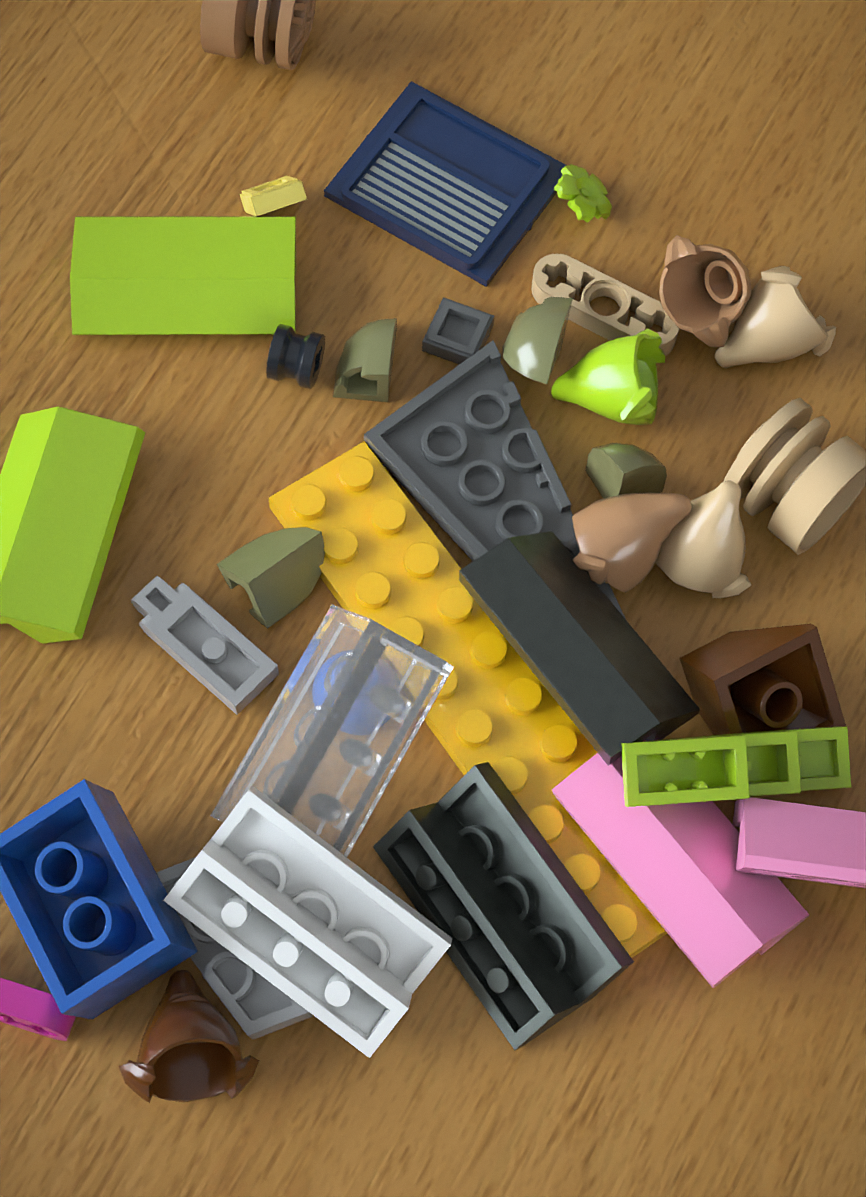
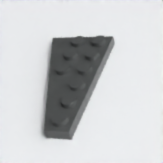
M494 340L364 434V441L382 465L472 561L507 538L553 531L574 558L580 552L574 532L573 514L570 510L571 502L537 431L532 429L521 406V397L514 382H510L500 362L501 355ZM604 582L601 585L596 583L625 618L609 583Z

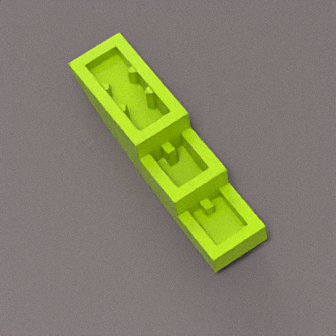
M844 726L621 743L624 802L626 807L748 799L750 796L851 788L848 729Z

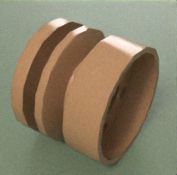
M203 0L200 23L202 48L207 53L239 59L243 57L253 37L257 63L270 64L276 53L278 68L293 70L300 60L304 45L312 29L316 0Z

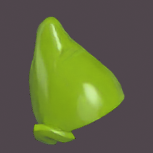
M645 329L637 335L616 338L590 350L576 365L555 380L551 390L552 397L559 401L578 404L603 417L620 423L634 425L652 424L657 412L658 399L656 363H665V354L660 348L662 343L661 337L658 333Z

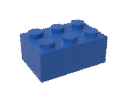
M84 779L0 834V892L61 1014L93 1020L198 952L177 911L163 901L168 894L114 792Z

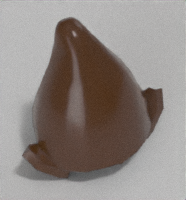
M177 970L171 975L165 993L148 1022L142 1037L137 1062L129 1060L126 1064L119 1066L125 1084L149 1103L152 1096L168 1101L190 1102L214 1097L224 1092H227L231 1099H233L251 1081L259 1060L251 1055L243 1058L240 1043L232 1025L206 998L191 973L187 970Z

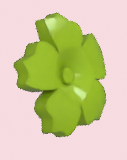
M572 164L564 166L561 170L563 176L554 187L558 197L569 200L567 204L576 213L578 220H584L588 223L594 216L597 219L601 217L607 219L610 216L612 205L606 197L608 192L601 180L594 174L589 176L584 168Z

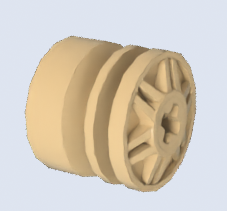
M801 398L791 400L751 435L740 450L723 481L732 480L739 485L741 490L740 499L747 496L743 508L751 516L761 513L776 502L778 505L772 514L767 528L798 555L807 551L833 527L866 486V450L848 436L838 439L825 450H822L821 446L831 427L830 422L824 416L810 421L813 413L812 407Z

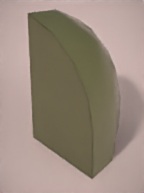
M549 297L544 299L542 304L530 307L524 313L521 312L516 316L502 347L503 358L512 369L527 378L548 384L562 348L573 298Z
M397 318L369 322L346 341L336 369L333 397L378 402L389 401Z
M610 443L592 448L588 455L585 470L603 499L631 493H661L667 478L666 467L652 453L632 444Z
M307 527L285 528L264 534L242 546L217 564L230 589H233L238 584L245 589L253 605L249 613L267 629L296 609L311 594L321 575L319 566L323 564L325 556L322 532Z

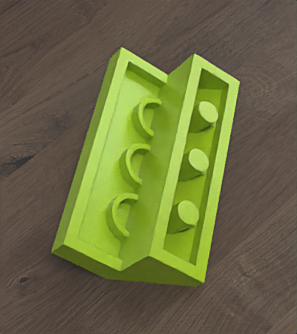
M76 216L70 271L72 335L274 334L280 324L291 326L296 333V216Z
M59 406L20 415L0 474V624L8 623L42 644L82 639L146 433L137 426Z

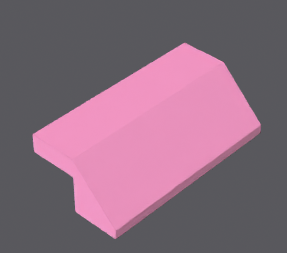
M598 753L552 789L553 795L712 988H715L757 952L760 955L765 953L809 917L807 911L777 876L736 871L739 832L713 801L626 807L624 802L622 756L608 766Z
M752 797L739 799L735 802L733 826L740 827L736 871L866 888L865 812Z

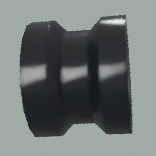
M280 324L274 333L269 349L266 367L267 378L280 381L287 377L295 379L300 387L312 389L317 381L325 350L324 334L312 332L304 336L296 334L291 326Z

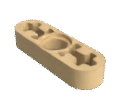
M550 254L544 256L536 263L531 290L537 303L542 304L544 299L549 297L573 298L568 320L610 341L616 338L637 335L639 332L650 329L653 324L662 327V332L657 333L662 339L660 348L665 356L675 347L679 328L664 311L660 301L564 254ZM558 276L566 279V284L559 283L556 288L547 285L548 280L554 281ZM583 286L585 288L582 292L581 301L578 302L574 300L575 294L579 295L580 289ZM606 296L614 299L618 303L620 310L613 315L602 316L594 312L589 303L597 297ZM629 311L635 312V318L631 317L629 326H625Z

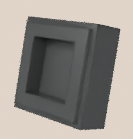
M443 297L422 341V351L453 363L461 364L484 347L494 325V315Z

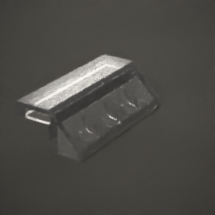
M331 604L210 816L223 823L253 785L341 854L348 857L454 667L374 620Z

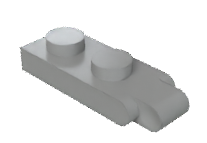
M156 576L131 599L132 605L144 616L139 622L141 629L236 715L279 675L278 665L184 583L173 589L163 579Z

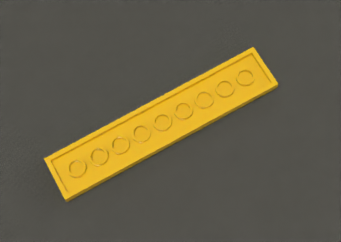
M363 441L270 496L269 507L284 528L307 527L322 532L325 556L323 564L319 566L321 571L320 578L378 658L391 669L399 687L463 775L474 765L489 762L631 958L668 934L553 795L552 789L598 752L459 581V570H461L459 565L366 442Z

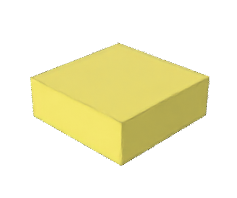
M284 176L243 190L242 194H240L245 212L256 217L307 199L302 181L290 176Z

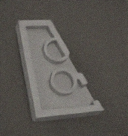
M195 858L156 872L167 894ZM177 911L198 950L190 958L247 1036L254 1040L313 1017L305 1008Z

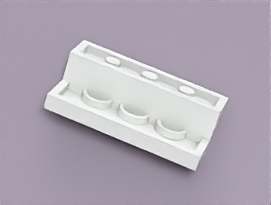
M253 785L163 900L369 1058L409 1009L412 994L452 943V938Z

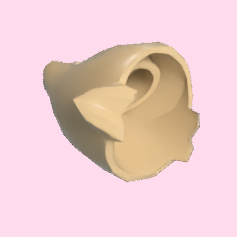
M778 266L761 272L762 278L752 289V295L742 315L737 319L724 347L716 350L715 359L722 368H729L754 362L777 363L793 359L810 350L813 351L814 355L821 356L830 349L836 334V327L826 326L825 318L819 316L815 319L797 289L802 277L790 271V268L786 266Z
M727 480L709 493L690 501L692 504L690 514L671 530L669 537L663 541L656 560V565L674 583L691 590L712 593V598L739 595L751 586L748 577L741 573L745 558L746 539L739 514L741 490L734 481Z

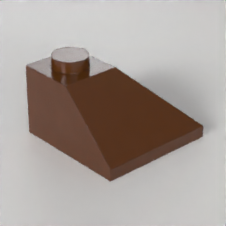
M811 623L729 632L680 657L693 701L700 708L699 714L713 735L834 726L846 727L818 629Z

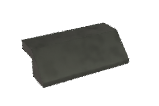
M553 531L507 538L459 570V581L608 766L622 756L621 743L662 740L699 714L700 708L597 584L591 580L588 573L577 567L573 562V555Z
M489 762L474 765L437 803L409 810L373 846L417 911L452 938L451 946L446 951L514 1050L521 1048L594 998L634 963L628 952Z

